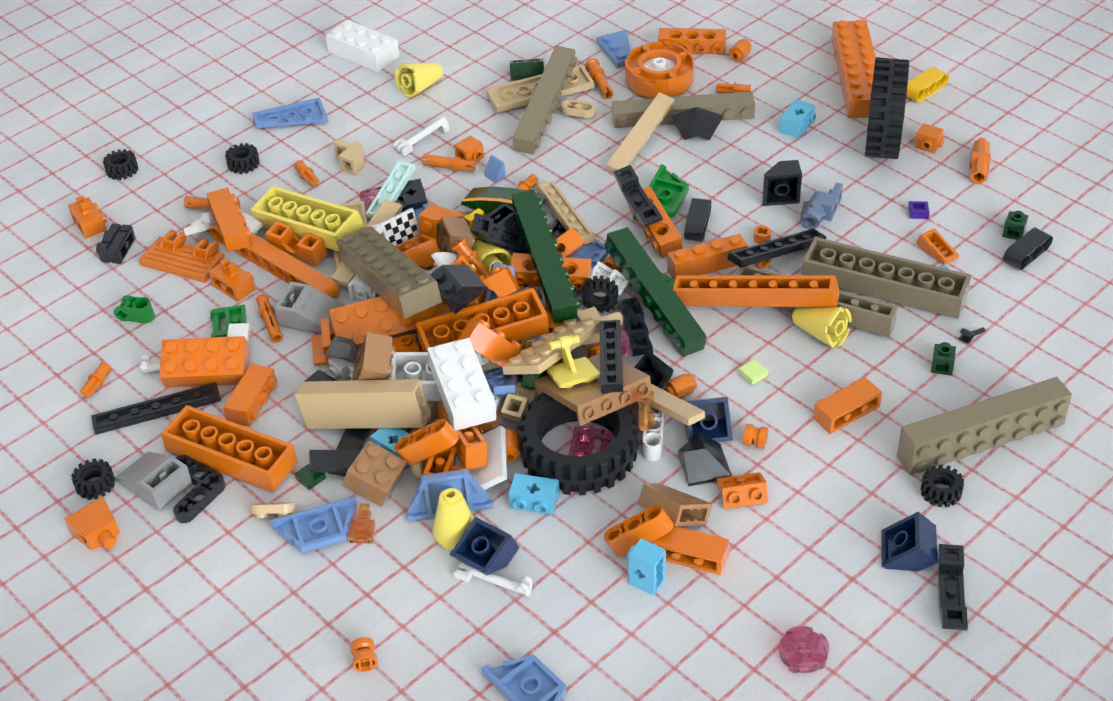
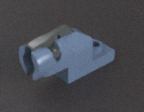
M835 183L833 189H830L828 193L815 192L809 201L803 202L800 219L803 227L816 229L822 220L832 221L842 199L843 184Z

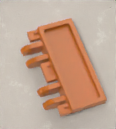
M170 230L164 237L159 236L139 258V263L141 266L206 283L210 278L208 271L219 265L225 255L224 253L217 252L219 250V243L217 241L209 244L208 239L203 238L194 246L185 243L187 239L185 233L180 232L177 235L175 230Z

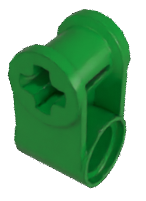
M125 295L121 299V304L113 311L115 317L121 321L146 324L155 318L150 299L146 297Z

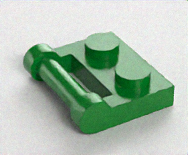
M245 304L211 310L210 318L213 327L211 338L227 337L229 324L247 323ZM225 317L226 330L221 331L220 320Z

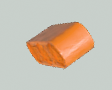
M440 419L404 436L395 444L394 449L407 461L408 465H414L452 447L458 441L459 434L446 419Z
M654 505L609 528L604 534V540L616 556L622 557L627 555L629 549L633 545L635 546L640 539L652 542L666 535L672 530L674 523L661 505Z

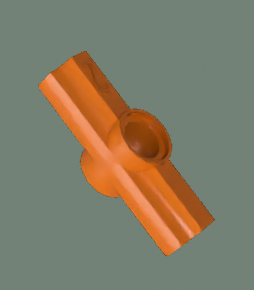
M979 138L973 143L969 168H971L970 179L975 184H981L986 181L991 154L989 153L990 142L986 138Z

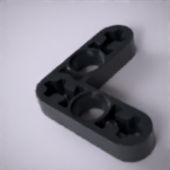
M180 455L175 458L187 465L192 484L195 487L174 506L173 512L177 522L188 523L223 492L226 484L221 473L187 455ZM197 472H204L200 477H193ZM198 495H205L202 500H194Z

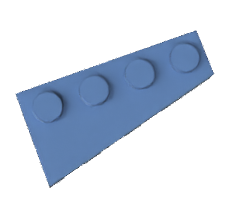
M320 98L252 113L256 128L328 122V117Z

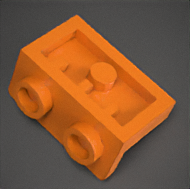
M761 472L716 478L717 487L722 495L724 509L768 503L767 482Z

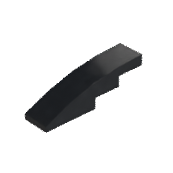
M637 297L618 300L619 312L623 317V328L632 355H644L647 351L653 353V345L644 320V312Z

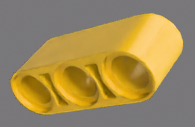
M935 67L929 68L908 82L906 97L918 103L943 88L948 82L949 75Z

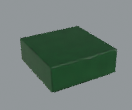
M309 464L294 473L295 479L308 490L326 479L325 473H310Z

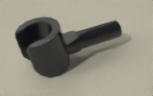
M982 327L973 331L962 328L960 330L962 335L958 339L968 344L974 336L985 332V328Z

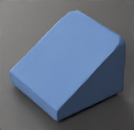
M491 155L484 171V176L495 183L505 178L504 162Z

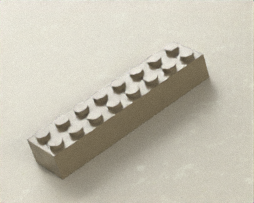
M364 227L359 232L344 235L342 239L336 241L342 262L404 318L442 303L437 281L373 227Z
M818 237L814 238L802 265V275H836L840 289L954 318H959L971 281L970 274Z
M1054 377L902 426L897 458L909 475L924 472L934 465H945L957 459L960 460L1015 440H1021L1033 434H1039L1051 428L1060 427L1065 423L1072 393L1058 377Z

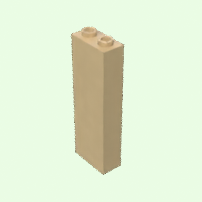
M420 379L302 382L295 393V400L299 405L301 416L307 429L423 428L431 416Z

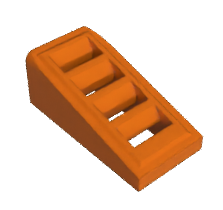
M935 228L921 234L916 242L920 248L942 264H947L959 257L957 252Z

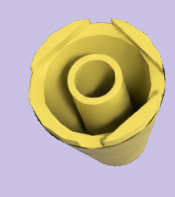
M438 63L399 64V68L395 70V81L397 87L402 89L404 96L414 97L441 79L443 70Z
M476 240L474 246L471 247L472 250L477 252L478 259L490 273L494 262L508 266L511 265L512 256L503 248L481 240Z
M797 307L792 313L793 323L829 347L841 346L849 334L850 329H847L848 322L851 323L852 318L850 311L846 308Z
M449 488L441 492L432 529L435 542H438L442 548L447 550H453L474 519L462 493L458 489Z

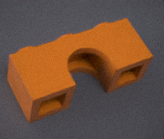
M276 221L265 233L269 243L296 259L316 267L328 254L322 237L307 232L300 239L294 233L292 226Z
M500 265L492 269V274L484 277V275L479 276L481 281L488 289L493 290L498 298L507 296L519 289V285L508 265L504 268ZM480 296L465 308L481 304Z

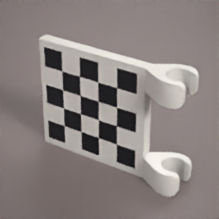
M412 208L384 222L370 226L380 234L383 233V236L394 246L420 235L419 226Z

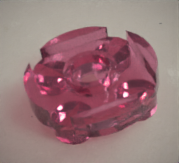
M797 626L789 629L785 636L781 638L779 656L790 672L810 673L823 669L826 665L829 655V643L821 632L819 635L811 627ZM800 646H804L805 649H810V651L801 652L799 651Z

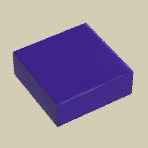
M909 201V219H929L928 202Z

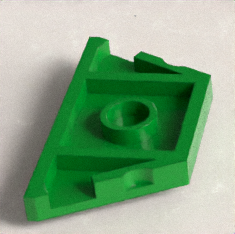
M661 164L649 186L668 216L675 217L689 191V185L685 181L680 180L675 173L671 174L666 170V166Z

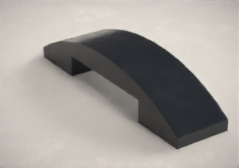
M631 165L613 171L625 200L644 227L663 220L655 204L652 205L641 187L639 178Z
M478 213L474 214L471 229L474 235L497 247L516 253L529 254L522 233L495 224L492 218Z
M939 544L938 595L942 629L968 630L967 607H965L963 569L965 565L963 545Z

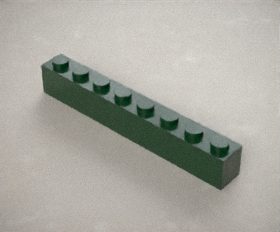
M534 189L512 194L513 210L553 322L558 323L578 318L579 300L578 297L573 296L574 287L572 282L567 280L569 279L568 270L562 266L563 258L561 252L557 253L556 238L552 239L551 237L553 235L550 224L546 223V211L541 210L542 201L540 196H536Z
M626 227L607 233L604 244L606 252L612 256L615 265L622 270L625 279L629 280L633 286L634 292L639 294L644 306L650 310L654 320L662 327L663 333L670 338L675 350H678L682 357L704 350L706 334L630 229Z

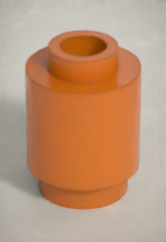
M747 39L738 40L729 49L730 58L735 62H741L751 51L750 41Z
M682 374L669 380L665 385L664 391L681 399L694 392L697 388V382L692 374Z
M506 429V462H513L519 459L521 455L520 438L515 430Z

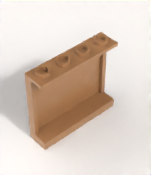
M600 354L587 358L600 372ZM622 361L623 392L601 393L600 378L594 379V381L589 383L575 384L571 388H559L549 374L534 380L537 400L539 394H547L577 413L578 425L581 426L651 396L650 376Z

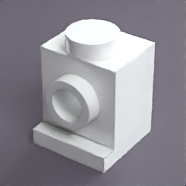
M355 275L348 284L350 300L354 301L355 298L360 300L375 298V291L358 275Z

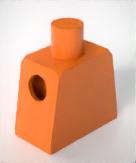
M573 227L556 239L558 245L557 253L561 252L562 257H571L585 243Z
M103 496L64 518L70 534L90 550H95L102 545L106 549L114 547L117 542L115 537L120 534L116 521Z

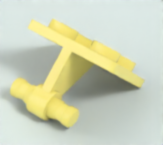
M565 335L558 337L556 341L549 342L550 350L557 348L562 350L564 363L556 364L546 369V372L559 388H571L575 384L589 383L594 381V379L600 378V372L586 357L572 359L569 348L571 345L580 342L578 335L572 337Z

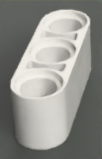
M646 404L643 427V457L648 461H657L662 457L665 413Z

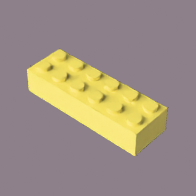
M272 186L250 209L252 216L263 224L261 228L269 230L278 221L292 226L294 233L300 239L307 232L322 237L326 248L338 252L337 240L342 239L344 235L359 232L360 229L365 227L357 210Z

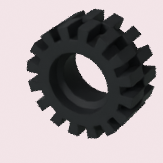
M239 143L240 146L233 145L234 148L230 147L225 154L227 166L231 172L233 171L235 174L237 172L239 174L245 172L247 174L249 170L252 172L254 168H258L260 160L257 148L251 144L249 146V143H245V145Z
M118 149V152L112 151V154L108 153L107 157L103 158V165L109 178L112 177L113 180L124 178L125 180L127 176L132 177V174L137 173L138 164L134 152L132 153L131 150L127 151V149H123V151Z
M601 275L599 279L597 276H593V280L588 278L587 282H584L581 300L583 305L587 306V308L595 307L596 310H600V313H603L604 310L609 312L610 308L613 310L618 301V285H615L614 280L610 282L609 277L604 279V276ZM602 292L605 293L606 296L599 297L594 295L593 293Z
M96 458L92 459V462L86 460L84 465L82 463L78 464L79 469L74 468V473L71 475L76 493L83 499L85 497L87 500H91L92 497L99 499L98 495L104 497L106 496L105 492L110 493L112 491L111 487L114 488L115 477L111 466L107 461L104 462L103 459H99L98 462ZM93 477H99L97 480L87 482Z
M934 465L931 466V470L929 468L926 469L922 477L920 489L924 500H930V504L933 506L935 503H938V507H942V504H945V507H950V503L954 506L957 501H960L964 479H962L961 473L957 474L958 470L955 468L951 471V466L947 465L946 468H943V465H939L936 468ZM942 483L946 484L950 488L943 489L935 486L934 484Z

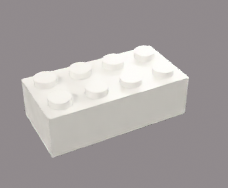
M350 20L344 21L326 34L328 52L376 72L381 71L400 57L397 39Z
M470 338L428 348V365L453 429L457 431L495 421L496 402Z
M394 352V356L391 359L393 370L390 380L420 379L426 400L442 401L428 365V352Z

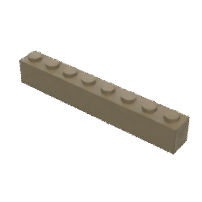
M555 46L514 133L513 150L533 155L536 148L540 147L541 137L545 136L546 126L550 124L552 119V112L555 113L557 101H560L562 98V90H565L567 87V79L572 76V68L576 67L578 58L575 57V49Z
M738 92L671 97L675 99V103L659 125L674 124L672 115L694 107L723 115L721 121L752 119L755 117L753 93ZM655 98L612 101L614 128L634 127Z
M746 266L740 268L736 275L780 274ZM839 291L837 307L846 308L851 313L852 320L851 323L848 322L847 326L890 337L895 326L898 306ZM782 307V308H785V309H789V310H793V311H794V309H796L797 307Z

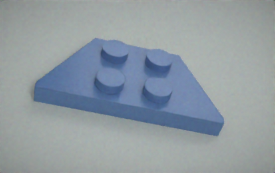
M468 469L423 475L406 513L407 521L435 517L439 496L442 491L449 488L458 489L462 493L470 511L493 508V502Z
M353 496L270 520L272 528L301 553L347 541L357 506L356 497Z
M534 654L524 656L519 660L503 661L502 666L489 668L486 665L481 668L482 675L509 701H562L566 693V685Z

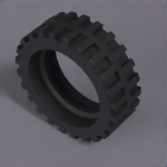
M875 58L865 157L899 158L906 105L909 60Z
M539 394L538 401L532 400L528 404V410L523 411L522 420L519 421L522 463L524 468H528L530 476L559 480V489L563 490L566 495H571V492H579V495H586V491L592 490L594 494L599 493L602 487L607 486L610 489L615 486V480L622 481L626 478L625 471L631 472L633 469V461L635 462L637 459L638 450L637 418L635 414H632L631 405L591 421V423L605 427L615 435L616 439L608 447L591 455L568 456L549 449L541 440L553 428L565 423L578 421L577 413L547 394Z

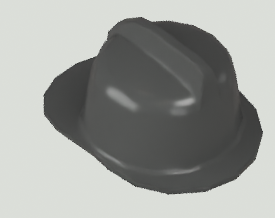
M335 336L327 352L321 354L344 359L354 364L358 355V348L353 340Z

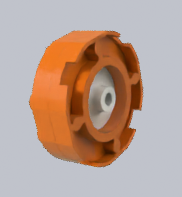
M651 42L635 47L629 52L628 59H625V82L638 96L655 98L659 92L669 97L682 95L693 83L694 58L680 45L674 44L673 47L663 46V42Z

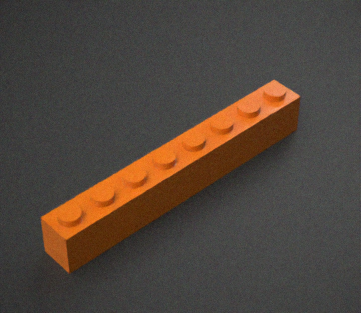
M676 275L673 290L685 306L837 307L840 291L836 275Z

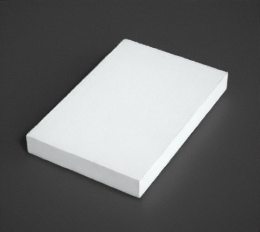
M502 426L482 435L487 442V466L468 469L484 490L507 479L506 429Z

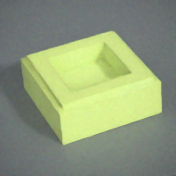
M755 359L739 368V374L752 385L767 377L769 373Z

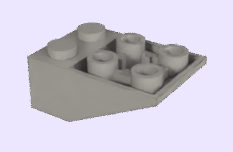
M290 282L275 306V312L279 326L322 333L321 319L329 318L330 326H333L329 310L346 305L308 284Z
M153 452L145 453L115 477L117 482L157 510H160L192 484L188 468L184 463L173 456Z

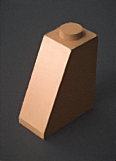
M644 483L638 505L644 509L654 505H661L673 521V526L706 525L712 507L710 502L660 483Z

